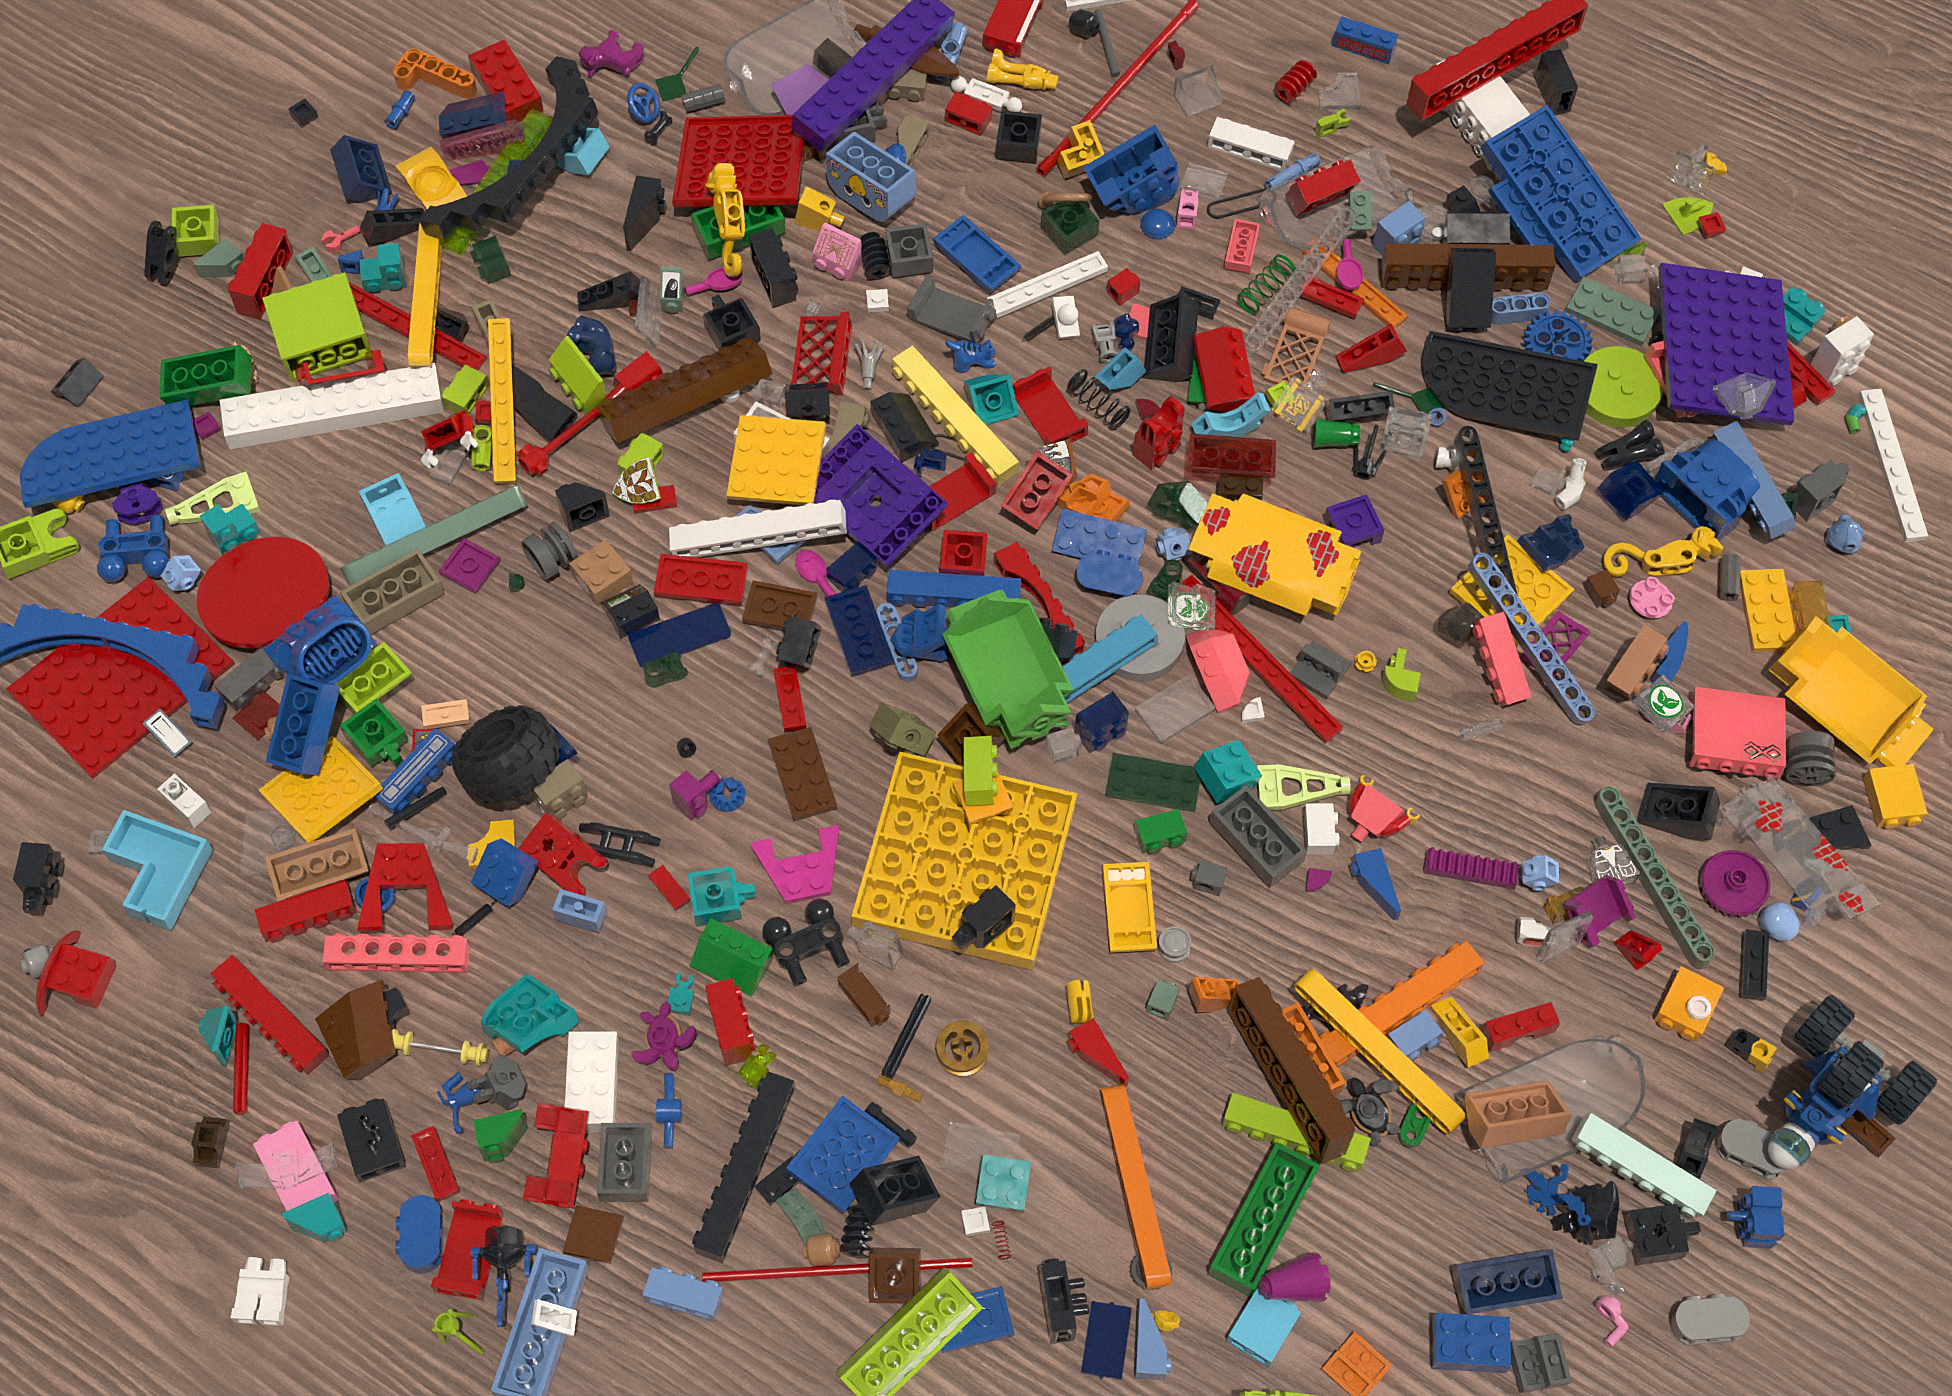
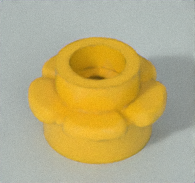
M1362 651L1355 657V666L1359 670H1364V672L1372 671L1373 667L1377 664L1374 654L1370 651Z

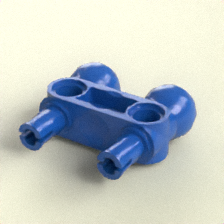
M152 515L150 517V531L119 534L120 524L118 520H107L106 535L98 543L100 550V560L97 564L98 575L106 582H115L124 576L126 571L125 564L141 563L142 570L148 576L153 578L161 577L166 564L170 561L168 558L170 553L168 536L163 532V517L161 515Z

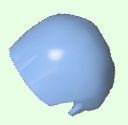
M1781 902L1773 903L1767 906L1758 918L1760 929L1769 932V937L1772 939L1789 941L1798 934L1800 922L1796 912L1788 904Z

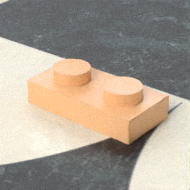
M467 699L421 706L424 729L470 723Z

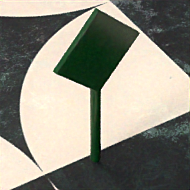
M695 47L678 74L655 79L662 102L679 98L681 94L686 93L681 76L698 52L699 47Z
M1376 382L1373 383L1374 387L1393 391V393L1411 398L1422 416L1428 415L1434 408H1446L1433 396L1429 388L1410 394Z

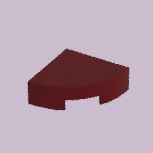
M1135 400L1141 421L1147 417L1151 419L1160 410V407L1151 400Z

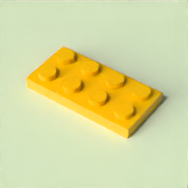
M1740 570V589L1752 652L1785 651L1796 638L1784 570Z

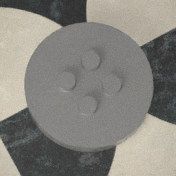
M1142 594L1125 596L1111 603L1102 612L1098 620L1095 642H1100L1112 630H1119L1125 626L1130 618L1138 617L1141 614L1145 617L1157 633L1159 643L1114 672L1115 675L1137 682L1155 680L1169 673L1179 662L1185 641L1184 625L1175 617L1172 607L1159 598Z

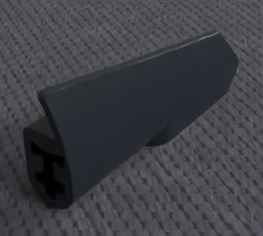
M512 364L513 407L548 442H551L556 434L560 435L573 425L577 418V412L544 391V388L538 381Z

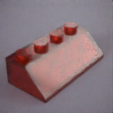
M1190 434L1187 456L1188 472L1275 479L1276 440Z

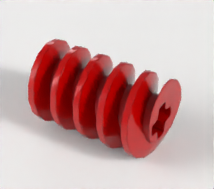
M1299 60L1275 83V92L1280 100L1286 104H1291L1293 99H1296L1298 94H1301L1303 89H1306L1308 84H1311L1313 79L1317 78L1316 69L1305 60Z

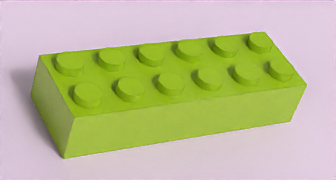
M944 1267L848 1359L836 1373L856 1396H893L983 1307L955 1276Z

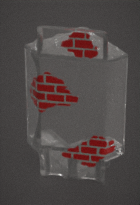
M1773 776L1767 778L1764 782L1758 781L1753 783L1747 789L1745 787L1740 788L1738 796L1719 808L1716 823L1721 829L1730 823L1742 838L1748 835L1808 907L1802 923L1804 928L1810 924L1812 927L1816 926L1824 919L1822 916L1828 911L1834 913L1839 909L1849 921L1881 905L1878 899Z

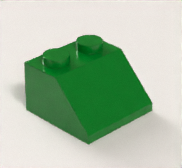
M521 1109L473 1120L479 1151L484 1162L489 1161V1163H497L502 1161L504 1157H509L528 1129Z

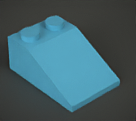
M587 127L556 166L573 174L589 175L610 146L599 128Z

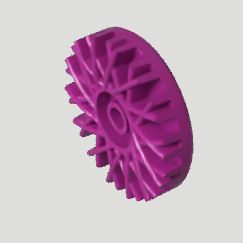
M1726 850L1715 854L1706 862L1700 873L1699 889L1702 888L1703 890L1701 895L1705 896L1704 901L1708 900L1711 903L1710 908L1716 907V913L1720 910L1724 912L1723 916L1729 914V918H1732L1734 915H1739L1738 918L1742 916L1746 918L1750 913L1754 914L1764 905L1770 894L1771 884L1767 870L1758 859L1743 851Z

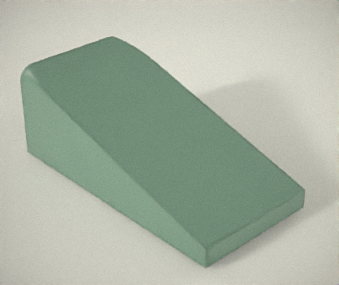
M314 246L295 256V261L310 282L332 276Z

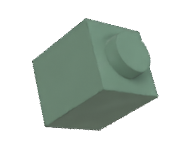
M1157 980L1146 1012L1168 1021L1178 998L1180 988L1170 981Z

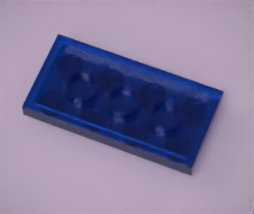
M867 585L824 597L851 676L894 664L892 653Z

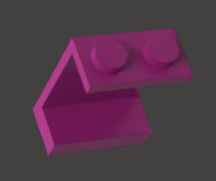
M1605 875L1563 903L1581 943L1594 947L1600 943L1597 933L1621 917L1631 920L1636 918L1633 911L1634 906L1627 898L1624 891L1625 885L1619 878Z

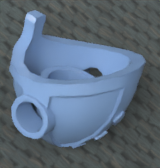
M1841 515L1838 518L1839 521L1829 528L1825 544H1831L1834 548L1845 553L1858 552L1863 541V529L1857 522L1851 519L1850 515Z

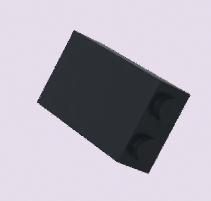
M1451 248L1445 323L1452 330L1461 331L1464 328H1472L1475 331H1483L1485 328H1491L1496 252L1493 248Z

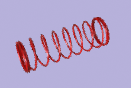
M996 1221L992 1223V1226L1000 1228L1004 1226L1005 1222ZM1008 1253L998 1257L1000 1260L1010 1258L1011 1255Z

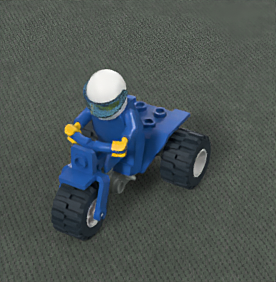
M1827 996L1794 1035L1793 1040L1815 1057H1810L1803 1066L1813 1073L1816 1078L1811 1082L1810 1089L1808 1088L1802 1097L1793 1090L1792 1093L1787 1095V1098L1783 1099L1786 1102V1117L1789 1120L1768 1139L1770 1141L1768 1144L1770 1159L1780 1168L1793 1169L1799 1165L1802 1167L1809 1159L1816 1144H1841L1847 1133L1838 1126L1845 1121L1846 1117H1851L1856 1110L1871 1121L1877 1113L1876 1108H1878L1897 1125H1900L1909 1118L1937 1084V1078L1914 1060L1909 1062L1896 1077L1892 1076L1889 1069L1886 1071L1882 1068L1884 1065L1882 1058L1886 1053L1867 1038L1863 1043L1853 1044L1850 1042L1851 1039L1849 1037L1845 1038L1841 1034L1852 1022L1855 1013L1835 996ZM1834 1042L1840 1045L1839 1049L1824 1054ZM1882 1081H1885L1888 1087L1878 1097L1880 1084Z

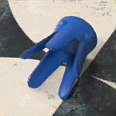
M385 188L379 204V191H377V208L375 210L393 209L397 202L398 194H395L387 205L388 189Z

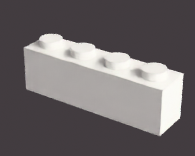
M1217 117L1209 135L1207 148L1282 171L1287 168L1295 141L1270 134L1267 131L1251 128L1248 125L1232 122L1229 119Z

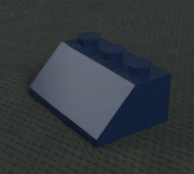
M504 92L448 104L439 115L440 136L453 144L506 132Z
M343 135L330 149L344 197L363 203L377 199V191H379V198H381L385 188L388 189V196L391 195V186L378 145Z

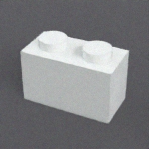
M1333 803L1306 804L1303 812L1306 855H1333L1335 847L1339 846V833H1335V825H1338V813L1334 812Z

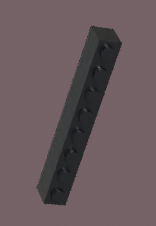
M769 1071L765 1078L761 1077L758 1083L757 1091L759 1093L756 1100L752 1099L748 1107L750 1115L747 1121L743 1120L741 1123L738 1143L734 1142L731 1147L729 1156L732 1157L729 1165L725 1164L720 1175V1178H723L719 1187L715 1186L711 1195L713 1203L710 1209L706 1208L702 1217L704 1224L701 1231H696L692 1241L696 1254L722 1264L795 1091L794 1080Z

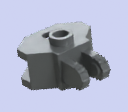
M503 1055L493 1059L484 1076L472 1079L467 1083L469 1090L483 1088L482 1092H478L473 1096L475 1103L488 1100L489 1103L494 1102L507 1110L517 1106L526 1085L517 1063Z

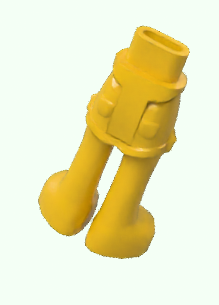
M995 48L986 82L992 84L1022 85L1023 88L1046 90V88L1055 90L1059 76L1050 74L1051 71L1048 70L1047 72L1046 69L1033 64H1015L1005 61L1003 52Z

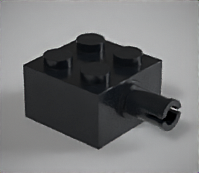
M828 382L785 385L787 417L801 420L805 419L804 416L813 415V418L821 419L826 418V415L830 414Z

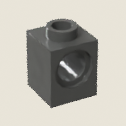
M1201 860L1199 867L1194 866L1191 880H1194L1193 889L1220 897L1228 867Z

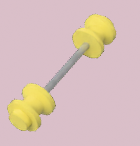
M397 1029L392 1030L395 1050H403L404 1055H409L413 1046L461 1054V1064H466L468 1060L475 1061L476 1066L481 1067L483 1062L486 1063L488 1060L489 1048H485V1043L482 1042L476 1047L471 1046L469 1040H465L462 1049L413 1042V1032L408 1031L404 1036L399 1035Z

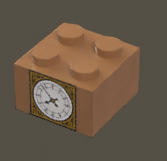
M606 539L569 563L573 578L597 607L601 605V602L613 597L633 583L631 569Z

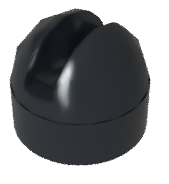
M684 737L677 742V750L682 757H690L695 753L696 745L693 740ZM687 744L689 748L685 750L683 746Z

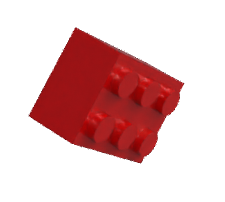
M1351 159L1345 162L1343 160L1336 161L1331 165V168L1325 170V167L1314 171V175L1310 177L1303 175L1295 180L1296 183L1290 186V190L1285 196L1296 217L1344 197L1355 189L1361 180Z
M1036 451L1002 502L1001 507L1038 531L1074 475L1039 451Z
M733 978L705 985L708 1004L725 1067L752 1060V1051L756 1049L752 1030L748 1023L746 1008L743 1005L740 986L734 985Z

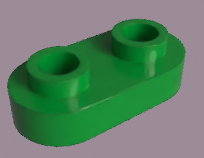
M1414 1104L1411 1105L1399 1133L1401 1143L1409 1148H1414L1421 1144L1431 1122ZM1416 1113H1422L1424 1118H1418ZM1412 1133L1415 1138L1409 1139L1407 1134Z

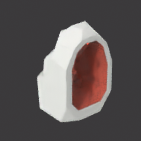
M1520 917L1517 924L1516 941L1525 946L1548 947L1554 944L1555 934L1551 928L1544 926L1540 921H1535L1534 918Z

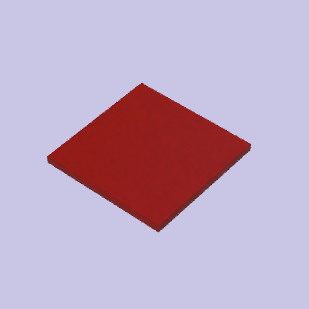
M793 115L686 117L672 199L673 207L714 206L715 194L711 193L708 187H705V183H708L709 173L712 172L718 163H729L734 167L736 189L741 191L743 205L797 204L805 139L791 128Z

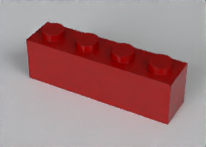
M346 880L254 909L260 932L265 942H277L284 936L298 935L305 932L306 929L323 927L331 921L337 919L345 920L351 917L352 914H356Z

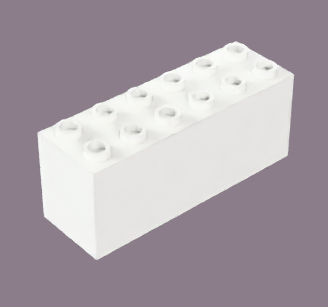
M1501 76L1443 109L1452 118L1454 125L1462 131L1464 138L1472 144L1476 154L1485 161L1487 168L1496 177L1499 176L1480 150V147L1487 140L1530 115Z

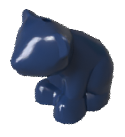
M583 315L579 316L574 326L569 329L567 336H569L581 352L591 354L588 362L598 374L614 376L616 358L609 330L598 320Z

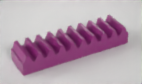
M1434 847L1427 849L1424 874L1513 890L1517 886L1519 870L1517 862L1509 863L1508 860L1500 862L1497 858L1490 860L1489 857L1483 859L1480 855L1472 857L1471 854L1463 855L1462 852L1455 854L1452 850L1445 852L1444 849L1435 850Z

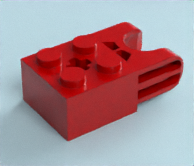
M1169 396L1162 403L1160 410L1151 419L1149 417L1144 419L1140 423L1139 430L1135 432L1132 455L1151 471L1157 465L1161 466L1171 452H1176L1181 446L1180 441L1183 434L1182 427L1185 408L1173 396Z
M548 813L541 817L518 848L539 861L537 866L565 890L582 896L585 894L586 888L578 880L579 868L585 863H590L594 867L601 869L608 864V860L591 847L589 843L556 816Z

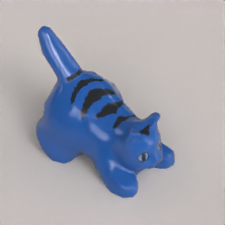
M990 339L983 344L971 343L967 340H958L956 342L945 340L947 347L954 353L955 362L953 366L961 373L968 372L970 366L974 364L987 369L994 368L996 365L995 361L991 359L996 355V350L991 345Z

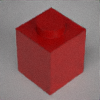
M1128 268L1107 281V293L1119 306L1139 294L1140 279Z

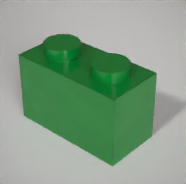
M1179 809L1135 820L1134 831L1142 853H1156L1162 848L1169 846L1175 848L1186 842L1187 830Z

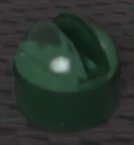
M516 573L509 574V591H519L524 587L525 581L523 576Z

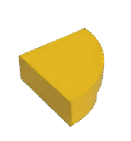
M1707 152L1705 155V173L1725 175L1727 172L1725 163L1716 158L1715 154Z

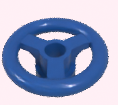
M635 83L630 87L627 94V103L631 113L641 122H653L660 112V102L656 92L645 83ZM637 89L647 91L645 96L642 97L634 95ZM651 98L654 103V111L652 115L649 110V101L651 100Z

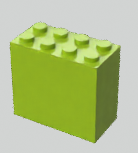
M345 272L263 297L280 357L291 382L296 381L295 369H298L297 364L308 362L310 376L366 359L365 353L372 351Z

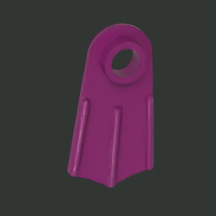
M483 160L449 169V172L460 185L488 182L490 168Z

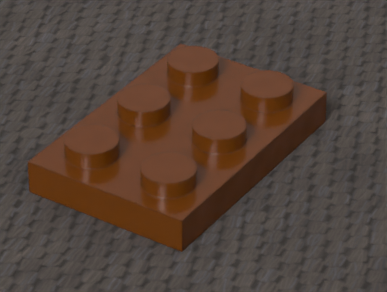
M753 580L742 622L782 630L785 620H788L789 615L811 621L818 597L817 593Z

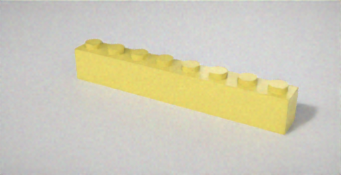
M913 345L892 359V372L894 376L905 383L906 389L911 394L914 393L917 396L922 407L928 408L933 419L944 426L946 433L958 441L962 451L972 452L998 486L1019 472V461Z

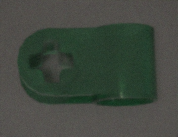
M1178 560L1167 561L1150 583L1147 594H1154L1168 603L1175 592L1176 586L1181 583L1183 574L1182 564ZM1174 571V572H1176L1177 574H1176V575H1170L1168 572Z
M671 652L646 662L643 668L646 685L656 688L685 678L688 675V670L683 667L680 660L682 657L680 652ZM652 672H657V673H659V674L654 675V676H653V675H650V673H652Z

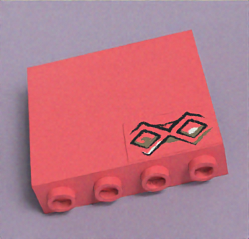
M1695 687L1690 698V706L1693 707V756L1689 766L1699 769L1720 770L1722 772L1743 773L1744 775L1765 776L1771 779L1781 778L1786 768L1785 698Z

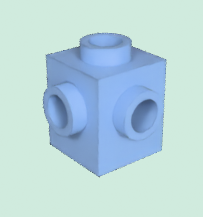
M1182 527L1177 529L1167 528L1163 533L1157 534V551L1159 555H1162L1167 560L1176 561L1181 559L1182 556L1192 553V550L1188 549L1190 546L1189 534Z
M189 555L172 556L166 564L161 577L172 591L190 590L201 569Z
M1546 855L1533 856L1530 860L1523 861L1521 873L1523 884L1535 891H1543L1546 887L1559 884V862Z

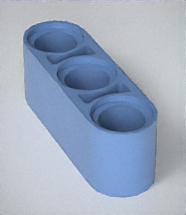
M1544 293L1493 299L1491 323L1501 325L1528 322L1532 318L1537 319L1539 313L1545 317L1551 300Z

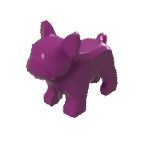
M610 30L608 38L597 47L583 46L579 51L581 63L587 68L588 77L590 78L599 67L603 66L628 75L630 71L642 63L644 58L643 45L635 42L632 47L633 49L623 52L620 44L617 43L619 33Z

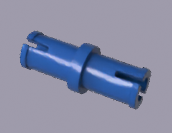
M405 90L398 102L393 104L392 111L384 120L388 127L395 129L401 118L406 116L409 106L415 99V96H412V92Z

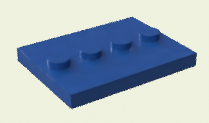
M842 1095L786 1167L785 1171L844 1214L856 1198L849 1183L863 1168L882 1164L899 1142L900 1137Z

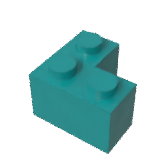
M399 243L377 245L378 258L360 260L361 282L365 291L378 292L381 290L407 288L405 265Z
M218 504L200 515L209 538L222 555L242 543L252 540L260 533L256 521L243 504L238 505L227 513Z

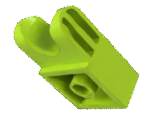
M58 508L34 517L27 516L0 527V563L7 579L78 552L79 544L75 538L71 536L54 538L51 536L55 530L65 525L66 515L63 510Z

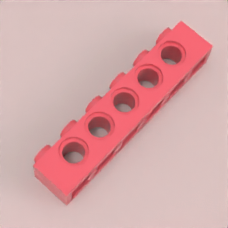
M335 933L333 936L325 937L323 964L326 970L468 973L470 945L467 938L459 935L441 938L437 935L417 937L407 934L403 937H394L390 934H382L380 937H374L368 934L347 936L342 933ZM355 948L352 954H345L348 949ZM372 949H379L374 955L368 954ZM402 949L400 954L392 955L394 950ZM418 950H426L421 956L415 955ZM449 950L447 955L439 956L441 951Z

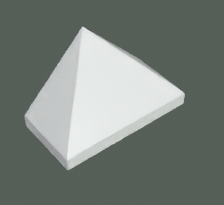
M537 1299L534 1301L531 1325L574 1336L577 1311Z

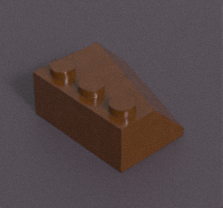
M383 980L349 991L315 1018L344 1079L362 1080L395 1054L391 1025H388L386 1011L388 1010L387 1001H384L382 989H385Z

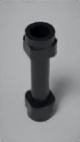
M871 1102L865 1109L867 1114L899 1136V1142L907 1148H910L918 1137L911 1130H904L882 1112V1107L878 1104Z

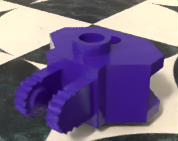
M141 481L135 482V485L130 487L129 484L122 485L120 495L112 503L118 520L129 525L149 521L152 515H158L162 510V505L156 491L143 487ZM144 512V515L142 517L137 516V514H141Z

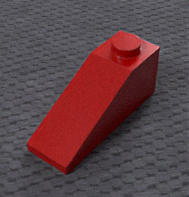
M1389 324L1337 354L1336 357L1345 373L1390 362L1407 352V349L1392 324Z
M1094 1018L1069 1031L1067 1044L1072 1053L1076 1052L1081 1060L1119 1085L1124 1084L1125 1087L1128 1086L1129 1076Z

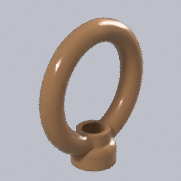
M1041 192L1038 198L1041 208H1050L1056 204L1086 203L1092 200L1091 194L1088 193L1055 194Z

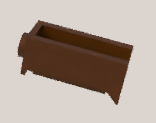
M859 962L837 977L840 982L838 983L839 988L871 1028L876 1024L882 1025L889 1019L891 1014L890 1005H887L886 1001L865 975L859 972Z

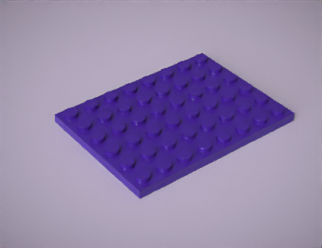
M1661 263L1658 269L1668 409L1792 425L1795 420L1782 280Z

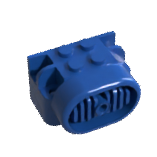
M1155 124L1083 166L1106 208L1111 211L1117 210L1124 214H1140L1157 208L1172 199L1179 187L1178 163Z
M1710 439L1704 441L1692 452L1677 453L1673 456L1670 463L1666 460L1662 461L1651 489L1694 529L1700 526L1708 527L1715 532L1714 538L1720 541L1738 526L1746 507L1752 503L1751 497L1760 489V483L1753 470L1729 447L1720 441Z
M334 595L318 608L307 611L303 615L304 618L298 623L290 624L285 629V633L263 648V650L285 680L287 674L291 673L336 684L367 659L370 650L376 645V642L358 616Z

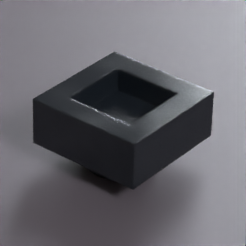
M306 99L288 108L290 115L300 126L318 116L317 111Z

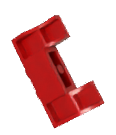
M538 1102L534 1127L553 1130L546 1177L526 1175L523 1200L573 1208L578 1178H582L584 1164L580 1163L581 1155L586 1154L588 1139H584L588 1116L587 1109Z

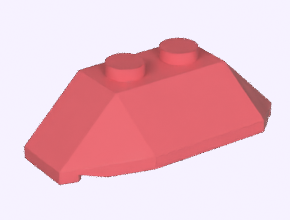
M1206 627L1187 635L1186 638L1218 713L1239 705L1250 672L1234 634Z

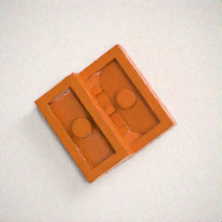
M1354 1331L1322 1369L1350 1395L1367 1396L1393 1365Z

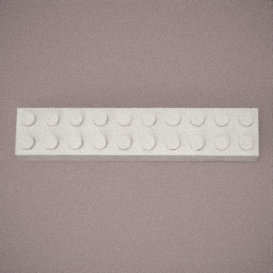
M432 363V366H414L220 400L223 432L229 449L444 413L439 376L435 363Z

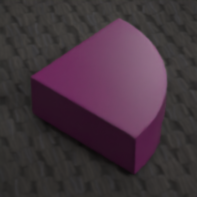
M1309 868L1306 892H1315L1325 886L1330 880L1332 871Z

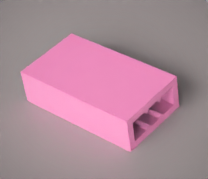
M298 1121L282 1125L280 1130L273 1134L261 1136L258 1142L253 1144L287 1211L328 1192L334 1202L339 1201Z

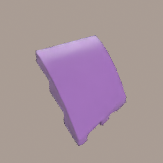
M806 64L789 75L771 83L786 114L793 115L829 79L809 64Z

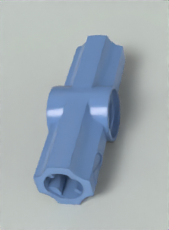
M959 22L952 25L946 40L941 45V52L954 65L959 61L960 51L968 34V28ZM933 75L937 80L943 82L950 79V77Z

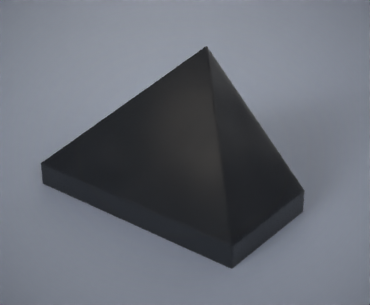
M437 306L435 328L461 342L468 324L466 317L463 313Z

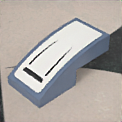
M158 709L142 723L173 757L192 743L161 709Z

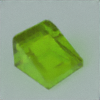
M1647 243L1635 244L1619 254L1618 257L1627 266L1631 265L1643 256Z

